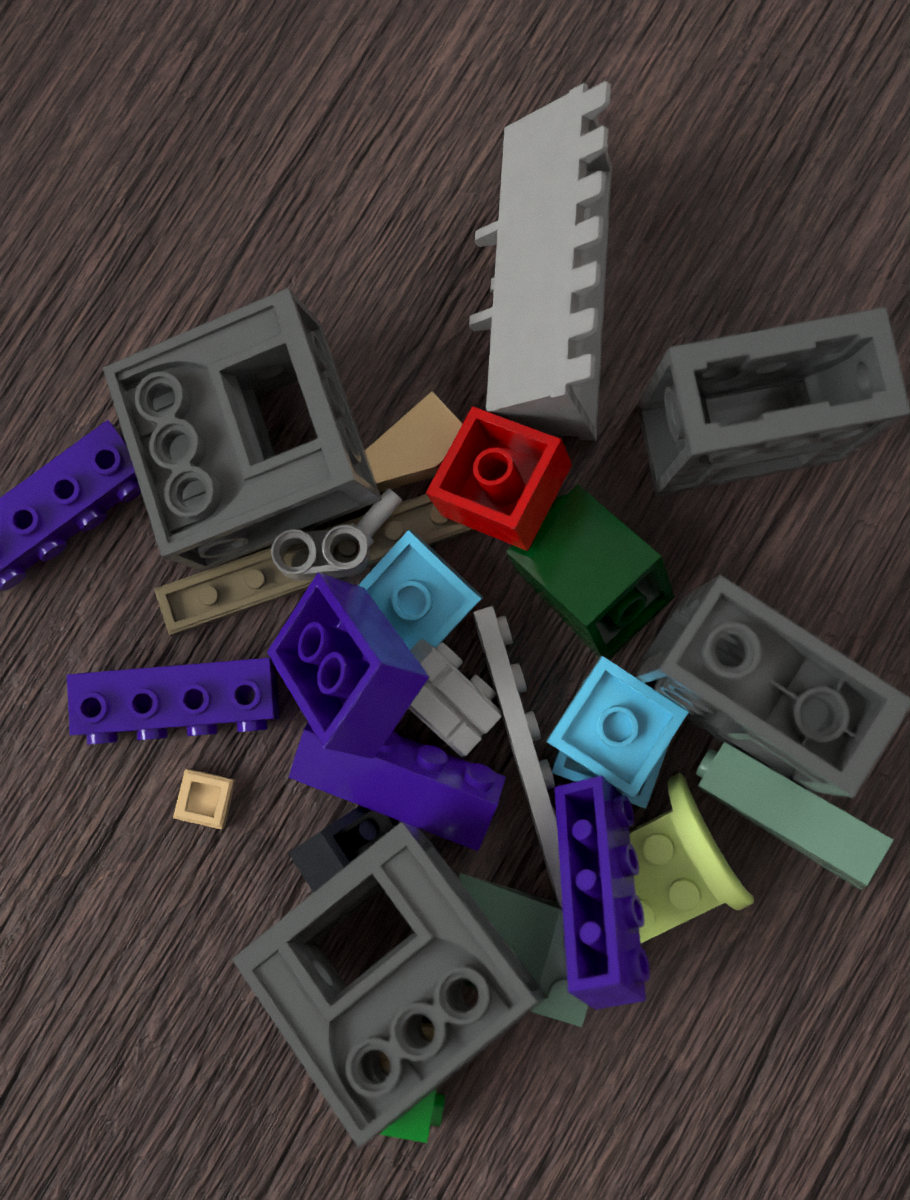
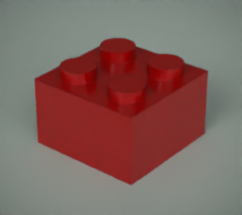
M472 406L428 487L426 495L441 516L528 551L572 467V463L562 439Z

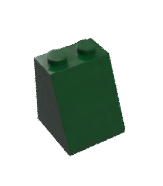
M576 485L567 495L558 497L552 503L528 551L513 545L506 550L517 572L598 658L603 656L609 660L675 598L662 556L580 485Z

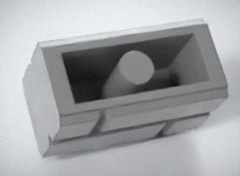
M422 639L410 651L429 675V679L409 706V709L461 757L466 756L481 740V736L487 733L502 717L503 712L491 702L497 693L476 674L468 680L457 670L463 661L443 642H440L434 648Z

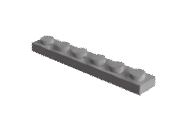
M491 606L474 611L473 619L493 688L497 693L498 705L503 712V722L554 896L561 908L562 892L556 809L553 810L547 791L555 788V782L548 760L538 761L533 742L541 740V735L533 710L524 713L519 693L526 692L527 688L519 663L510 665L505 649L506 645L513 644L505 615L496 617L494 608Z

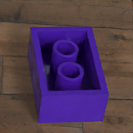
M320 572L316 574L267 651L323 748L374 759L429 679V675L364 587Z

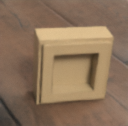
M185 769L173 819L224 829L236 779Z

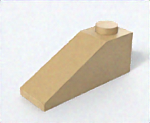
M433 391L365 450L379 492L385 491L387 488L393 489L433 478L452 445L462 423Z

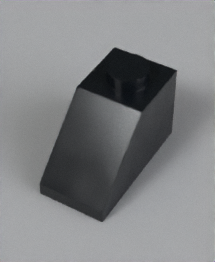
M359 805L290 851L289 855L312 891L315 892L401 823V821Z

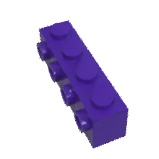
M106 420L0 497L1 591H6L19 584L27 575L25 570L39 560L47 561L60 554L67 546L65 541L78 531L86 532L102 523L107 517L105 512L119 501L126 503L141 494L125 438L109 420Z
M270 658L67 674L69 732L72 736L86 735L87 745L117 743L118 733L137 731V741L168 738L167 729L187 727V736L218 734L217 724L237 723V732L268 730L267 720L280 719L277 669Z
M307 723L288 778L479 851L497 808L506 776L493 772L485 765L469 763L446 754L436 746L423 745L402 737L395 731H392L374 759L323 748L310 724Z
M602 775L555 787L568 993L595 1010L646 1001L644 982L650 978V967L647 955L643 948H641L639 927L644 925V911L641 901L635 893L634 876L639 873V861L636 851L630 843L629 826L634 824V813L630 800L626 795H622Z

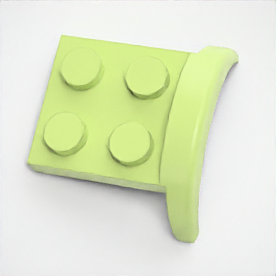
M681 773L673 775L668 780V793L672 809L629 831L630 843L634 847L639 861V873L634 876L635 893L639 897L644 911V925L639 927L640 943L723 903H726L735 910L744 909L754 903L753 895L738 880L714 841L696 806L686 778Z

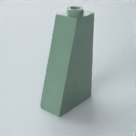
M725 742L718 752L710 749L697 769L696 775L702 778L698 786L703 793L859 890L868 886L894 841Z

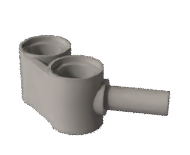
M387 488L381 495L382 500L374 503L356 525L351 523L350 525L336 526L331 530L311 532L296 529L283 531L275 538L272 544L271 556L273 563L286 577L295 581L313 580L318 572L334 578L358 575L366 569L370 561L369 547L374 542L371 537L399 506L402 499L391 489ZM344 540H353L360 545V552L357 558L348 563L335 560L333 554L336 545ZM302 544L309 547V557L302 566L289 567L285 565V553L291 546Z

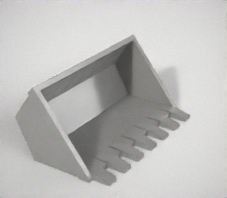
M606 81L591 89L588 88L587 84L582 83L569 90V93L504 127L498 221L475 231V244L479 247L497 245L495 277L491 279L490 292L494 293L493 307L470 315L469 328L473 331L491 329L486 400L487 412L549 435L578 437L579 440L594 441L597 439L612 164L607 151L608 128L605 126L600 127L597 118L610 104L611 84Z

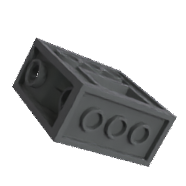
M289 288L103 367L162 558L203 572L273 544L275 538L283 531L290 529L306 531L382 500L321 323ZM299 381L318 439L276 455L257 398Z
M886 307L669 347L636 404L656 497L842 462L910 415V406Z
M721 575L678 600L631 673L632 676L688 711L689 713L685 717L687 720L722 743L725 742L808 791L855 797L910 708V698Z
M404 822L399 823L232 958V961L358 1148L388 1129L548 998L423 830ZM383 888L415 932L349 986H346L316 942ZM467 979L476 985L479 992V999L475 1007L467 1004L463 998L462 988ZM424 1015L432 1020L435 1027L433 1040L428 1039L422 1031L421 1022ZM382 1052L389 1058L391 1065L390 1073L381 1064Z

